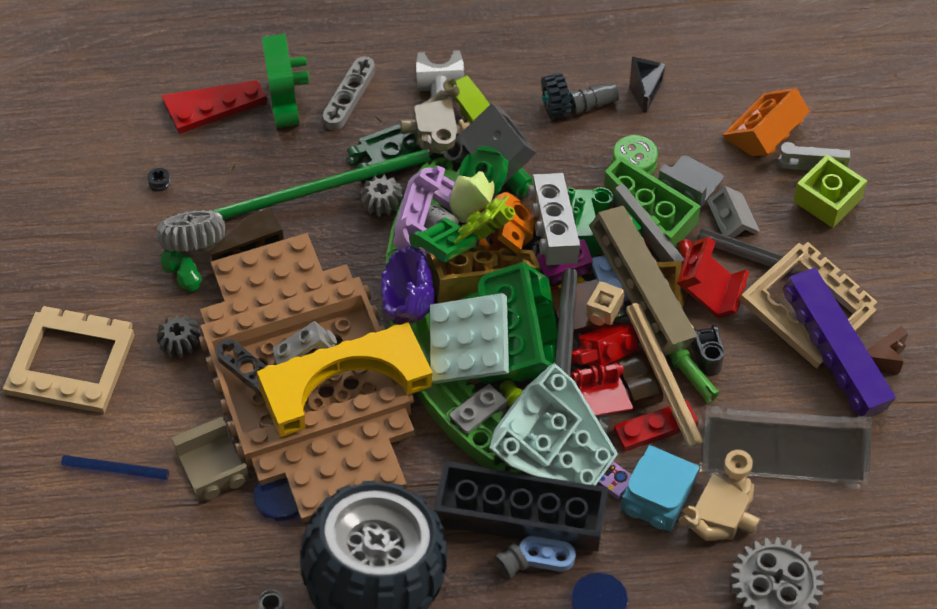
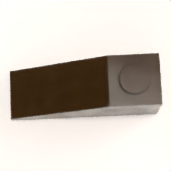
M273 208L259 210L254 214L248 215L210 250L212 261L284 240L283 229Z

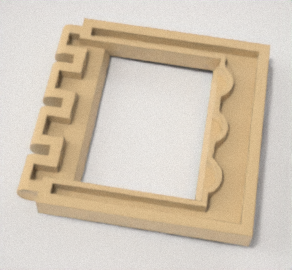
M807 242L804 246L798 243L748 288L739 300L817 369L823 363L822 355L818 348L812 344L806 328L789 315V310L781 303L777 304L772 300L768 290L795 265L799 266L803 271L816 267L834 298L853 313L848 320L855 332L875 313L876 309L874 306L877 304V301L864 290L858 294L857 291L860 286L845 273L838 277L837 275L841 270L826 257L820 261L818 258L821 253Z
M43 306L41 312H35L3 387L5 395L105 414L135 336L132 330V322L114 319L110 326V318L89 315L86 321V314L65 310L62 316L61 309ZM46 328L115 340L99 384L29 371Z

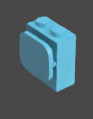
M649 445L629 479L628 487L622 497L621 510L625 511L632 518H641L650 522L657 529H666L671 532L697 480L700 466Z

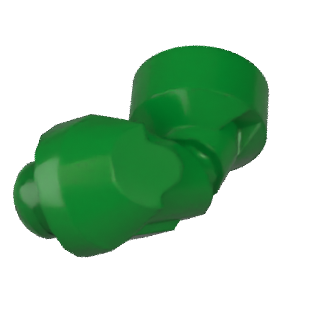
M164 250L161 256L163 270L166 273H177V283L181 289H186L188 292L198 290L202 278L192 258L184 255L182 251L171 252Z

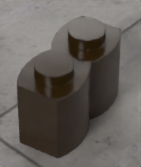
M644 350L631 353L614 361L618 365H623L624 374L620 375V379L633 406V410L663 402L664 393Z

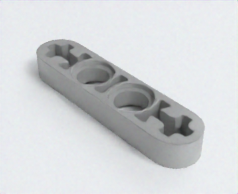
M360 57L354 61L323 112L324 126L327 129L335 131L345 125L375 74V65L371 58ZM352 82H358L361 84L357 88H351L348 86ZM344 98L350 100L346 105L338 103L339 100Z

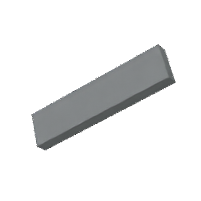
M623 184L617 186L613 193V202L617 207L624 206L643 228L641 232L643 239L662 262L681 261L683 263L684 258Z

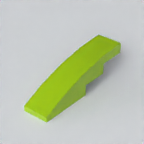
M467 75L456 81L460 93L457 97H453V99L460 106V113L471 124L490 104Z

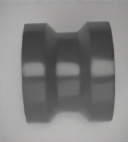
M515 544L509 546L507 552L498 553L494 556L499 570L509 580L515 576L518 570L523 571L529 567L525 555Z

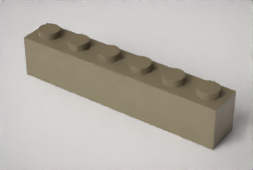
M624 206L599 212L589 227L631 303L641 305L663 355L686 349L697 337V334L685 315L680 302L677 301L668 281L660 271L656 260L648 250L643 237L640 236L631 216L627 213Z

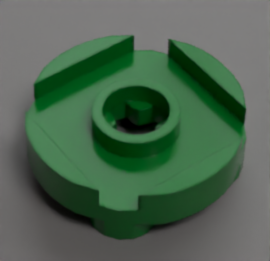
M482 146L476 148V152L472 155L468 154L462 161L459 176L471 178L487 166L485 177L488 183L493 181L494 195L500 192L501 186L507 177L508 160L492 147Z

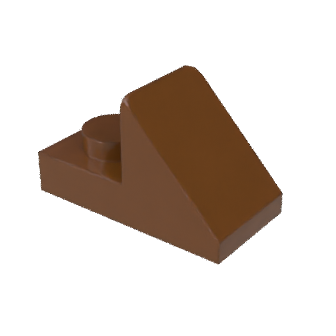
M902 326L867 349L881 373L899 374L902 369L904 360L898 354L905 349V342L908 336V332Z

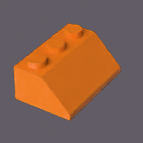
M797 88L767 92L732 124L722 136L725 140L751 156H768L776 150L775 147L781 141L789 137V132L794 127L799 126L804 121L803 118L810 110Z

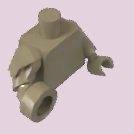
M449 78L444 82V91H439L431 99L414 107L413 119L400 120L401 134H415L416 145L422 150L427 149L431 156L433 153L442 154L446 150L451 149L458 136L452 100L448 99V96L457 97L460 93V89L453 78Z

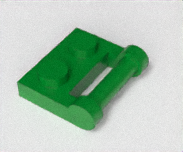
M445 217L438 220L436 225L422 232L416 231L411 234L409 242L412 247H421L434 255L438 260L447 262L476 246L478 237L470 234L457 244H454V241L460 235L458 230L461 226Z

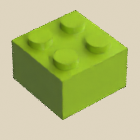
M826 155L797 183L793 202L834 228L863 198L867 180L831 156Z

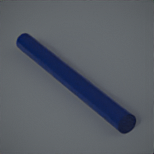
M63 455L61 460L62 466L168 480L169 469Z

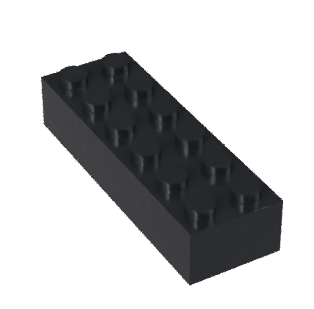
M444 461L434 511L444 527L523 540L527 537L535 536L564 541L573 548L599 552L608 487Z

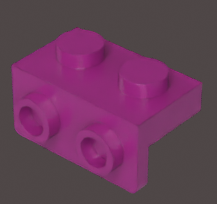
M579 240L578 264L547 265L545 255L537 254L541 273L549 278L550 287L562 284V274L566 268L575 269L577 278L588 275V272H591L593 260L585 240Z

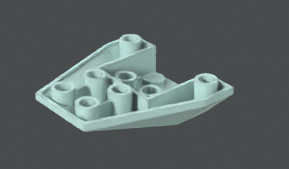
M555 363L551 364L523 390L495 428L489 448L509 466L530 475L590 485L598 483L618 455L575 381Z

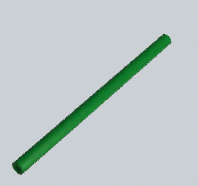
M427 149L218 208L214 212H218L222 215L223 220L424 163L430 161Z

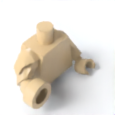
M734 450L728 453L724 462V470L729 475L730 482L728 483L719 476L712 474L696 507L688 506L682 509V512L687 516L680 517L679 524L681 526L689 525V528L705 541L732 540L739 527L754 534L760 518L747 513L748 506L753 500L754 484L751 483L749 478L746 479L753 466L751 456L742 450Z

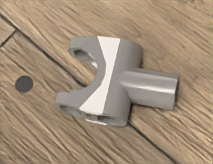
M460 50L453 51L451 59L444 64H434L428 60L425 52H418L416 63L418 92L431 91L432 98L439 91L445 90L443 84L447 79L453 78L457 81L464 77V65Z

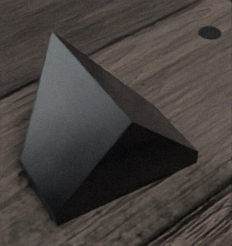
M632 56L629 89L642 112L647 113L664 80L666 64Z

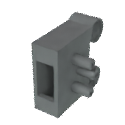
M491 103L456 137L454 146L443 154L447 160L461 166L464 158L468 154L472 155L476 152V148L489 146L496 149L509 163L504 185L537 152L502 108ZM486 166L485 169L483 170V171H484V172H483L484 175H485L486 172H487V166Z

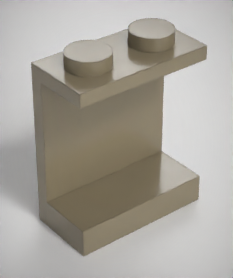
M222 417L172 437L176 453L199 502L205 499H213L228 489L239 488L250 480L247 467L239 459Z

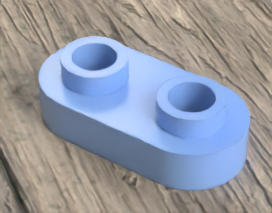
M530 536L525 538L520 544V550L525 555L529 566L562 572L569 570L574 564L575 550L567 542ZM531 551H535L538 553V555L530 556L528 553ZM558 556H563L565 560L558 561L556 558Z

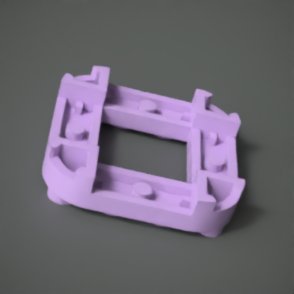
M443 167L425 168L410 178L395 224L393 242L398 249H405L407 246H411L409 242L411 234L427 229L424 227V223L432 199L452 211L450 196L455 183L444 176L445 169ZM488 235L487 237H485V239H486V241H487L488 243H489V241H490V236H489V235ZM421 247L417 248L424 253L428 263L427 251Z

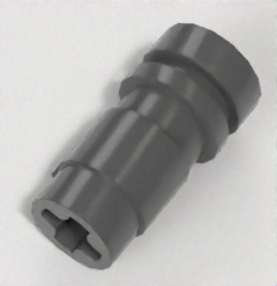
M600 83L590 86L588 90L582 88L571 91L569 95L571 98V113L577 115L588 112L591 108H598L617 102L619 100V92L614 83L607 85Z

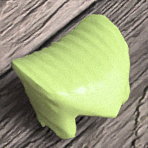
M478 172L471 178L458 176L450 196V207L458 221L462 223L468 222L467 219L478 210L481 211L491 202L494 195L493 181L488 183L483 172Z

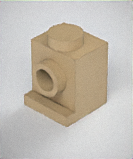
M600 281L587 303V317H589L590 321L599 326L604 323L611 325L620 308L622 309L624 306V290Z

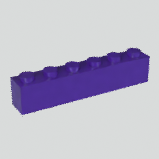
M816 267L790 276L782 289L784 297L795 310L798 321L804 325L809 333L812 344L821 353L824 364L832 371L838 387L847 396L851 409L857 413L861 420L887 410L896 397Z

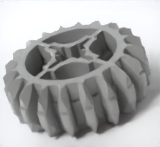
M211 210L186 211L175 216H169L158 223L157 238L160 246L171 252H188L189 250L206 248L207 246L219 243L225 237V222L222 215Z

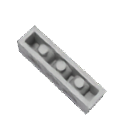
M533 174L532 185H528V198L533 200L532 217L537 218L535 223L536 235L541 236L539 241L540 254L545 255L547 265L578 264L580 242L564 174Z

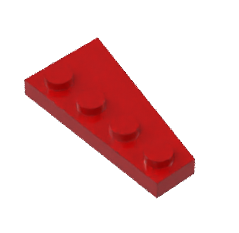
M258 80L161 95L163 103L179 134L267 102V96Z

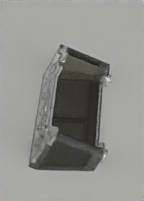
M705 406L702 408L701 437L703 441L701 443L700 472H707L706 478H711L712 474H715L723 479V474H726L724 462L727 454L734 450H742L747 452L753 460L752 470L748 476L843 482L844 488L861 489V484H869L872 417L858 416L857 418L848 417L847 419V416L834 417L736 410L732 408L723 410L720 406Z

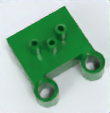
M285 34L262 37L276 129L300 125L294 86L309 84L308 71L292 73L291 68L306 66L307 59L305 56L289 58Z
M568 187L567 191L579 240H585L590 254L605 255L589 225L599 212L611 209L613 202L612 192L601 187L594 190H575L572 187Z

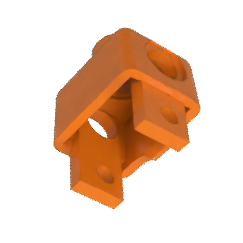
M504 192L495 197L500 201L508 195L509 198L505 204L515 210V215L511 221L489 235L493 244L488 243L485 238L483 240L479 239L478 246H485L484 250L499 251L501 248H510L515 253H518L525 244L533 239L537 218H533L532 210L514 195Z

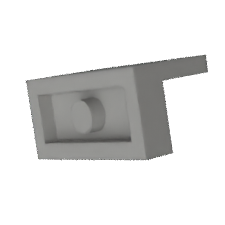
M724 186L707 200L722 235L735 238L744 230L754 234L760 231L742 193Z

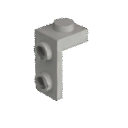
M314 321L273 348V353L278 365L287 362L291 358L301 357L314 348L318 350L333 347L337 340L330 330H325Z
M488 384L450 413V419L468 434L495 412L502 411L504 417L507 413V400L500 392Z

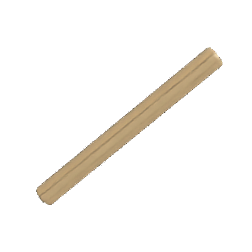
M637 303L631 304L626 308V312L689 447H696L702 443L703 439L641 305Z

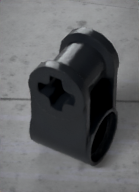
M716 324L711 325V328L699 330L694 328L697 337L691 343V347L695 352L699 369L708 376L717 375L721 372L724 359V348L719 328Z

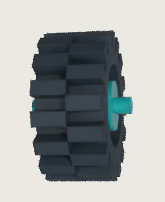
M557 73L541 77V91L543 93L541 98L544 101V106H546L548 117L554 119L570 115V91L567 89V82H565L563 74Z

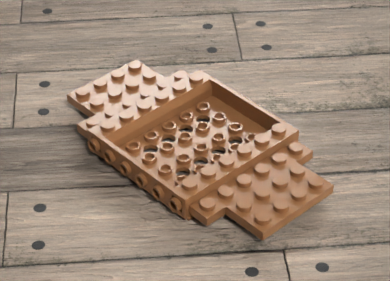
M308 233L212 261V269L224 302L200 309L204 324L201 325L203 335L199 336V341L203 352L207 350L210 356L206 357L209 371H215L217 377L213 378L217 394L223 393L224 399L220 400L224 415L230 414L231 421L227 423L231 436L238 437L239 443H236L235 447L239 459L245 458L247 467L253 466L260 486L287 478L302 523L310 520L314 511L325 498H331L337 489L348 484L354 486L362 484V481L376 480L378 483L390 484L392 482L407 489V483L391 443L415 435L408 416L411 415L410 404L414 403L412 394L407 395L395 380L384 374L368 370L347 371L334 375L319 384L309 395V401L305 404L303 410L306 429L279 437L264 398L225 368L218 361L216 347L221 341L232 339L258 360L267 362L268 366L277 365L273 348L314 321L325 330H330L335 337L340 338L342 341H352L364 337L368 333L386 330L384 325L379 326L377 320L380 319L376 305L371 306L369 302L371 294L368 286L362 285L360 277L352 278L347 264L322 271ZM227 350L224 351V356L226 354H230L234 357L233 350L230 352H228ZM251 363L243 364L240 370L243 373H250L254 370V365ZM348 379H355L359 382L357 388L349 390L344 387V383ZM323 387H331L334 393L332 396L324 398L319 395V391Z

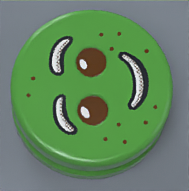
M630 135L623 137L615 144L612 163L621 156L650 175L654 174L657 167L658 150L650 139L640 135Z

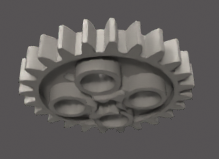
M765 538L763 546L754 541L753 550L746 546L743 552L744 555L738 554L737 563H734L732 567L734 574H731L730 582L734 583L731 592L738 594L736 603H745L743 609H817L819 604L817 601H820L823 595L820 591L824 586V582L820 581L823 572L815 570L818 561H808L811 552L803 555L800 553L802 545H798L793 549L791 548V540H788L785 545H781L780 538H776L775 544H771L769 539ZM761 563H769L773 568H765ZM788 572H797L800 577H793ZM774 580H778L780 583L776 584ZM753 587H761L766 592L759 593ZM781 596H789L793 602H786Z

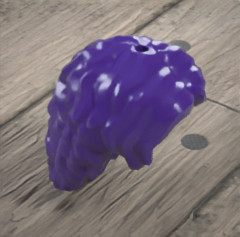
M407 246L405 249L395 251L389 258V262L385 265V270L381 272L382 309L393 323L401 325L409 322L411 324L423 319L430 312V305L434 304L435 289L433 288L431 267L428 265L424 253L417 248Z

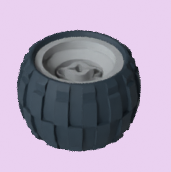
M376 480L362 481V484L354 486L348 484L337 489L331 498H325L314 511L302 536L299 564L303 584L307 586L309 599L316 609H428L441 590L447 568L448 550L441 522L436 512L429 510L427 501L417 493L405 490L404 486L392 482L386 484L378 483Z

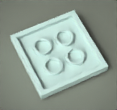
M501 293L430 305V352L433 383H445L509 373L506 295Z

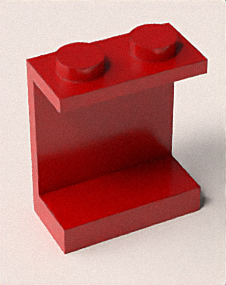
M708 236L690 244L677 284L715 317L720 318L737 312L740 305L739 298L746 287L749 271L745 269L734 274L729 273L711 257L716 242Z

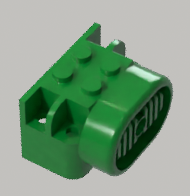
M525 262L483 275L478 283V291L465 295L461 299L501 293L507 296L509 373L477 378L483 384H493L506 379L516 382L527 379L534 380L551 364L556 363L558 327L549 278Z

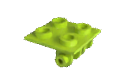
M507 195L500 201L495 198L486 205L484 212L480 213L478 210L467 219L468 223L458 230L460 235L454 241V244H457L470 234H474L478 239L483 240L492 232H495L511 221L515 215V210L505 204L509 196Z

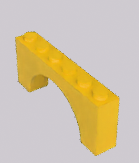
M409 322L393 325L377 333H368L364 337L352 341H343L339 345L327 349H318L312 354L294 357L287 362L269 365L257 371L258 386L279 437L306 429L303 410L309 395L323 381L343 372L368 370L384 374L395 380L407 395L432 387V371Z

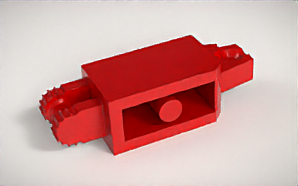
M614 322L613 325L598 328L580 336L581 347L572 351L571 360L572 363L586 364V366H604L638 351V344L641 342L632 324Z

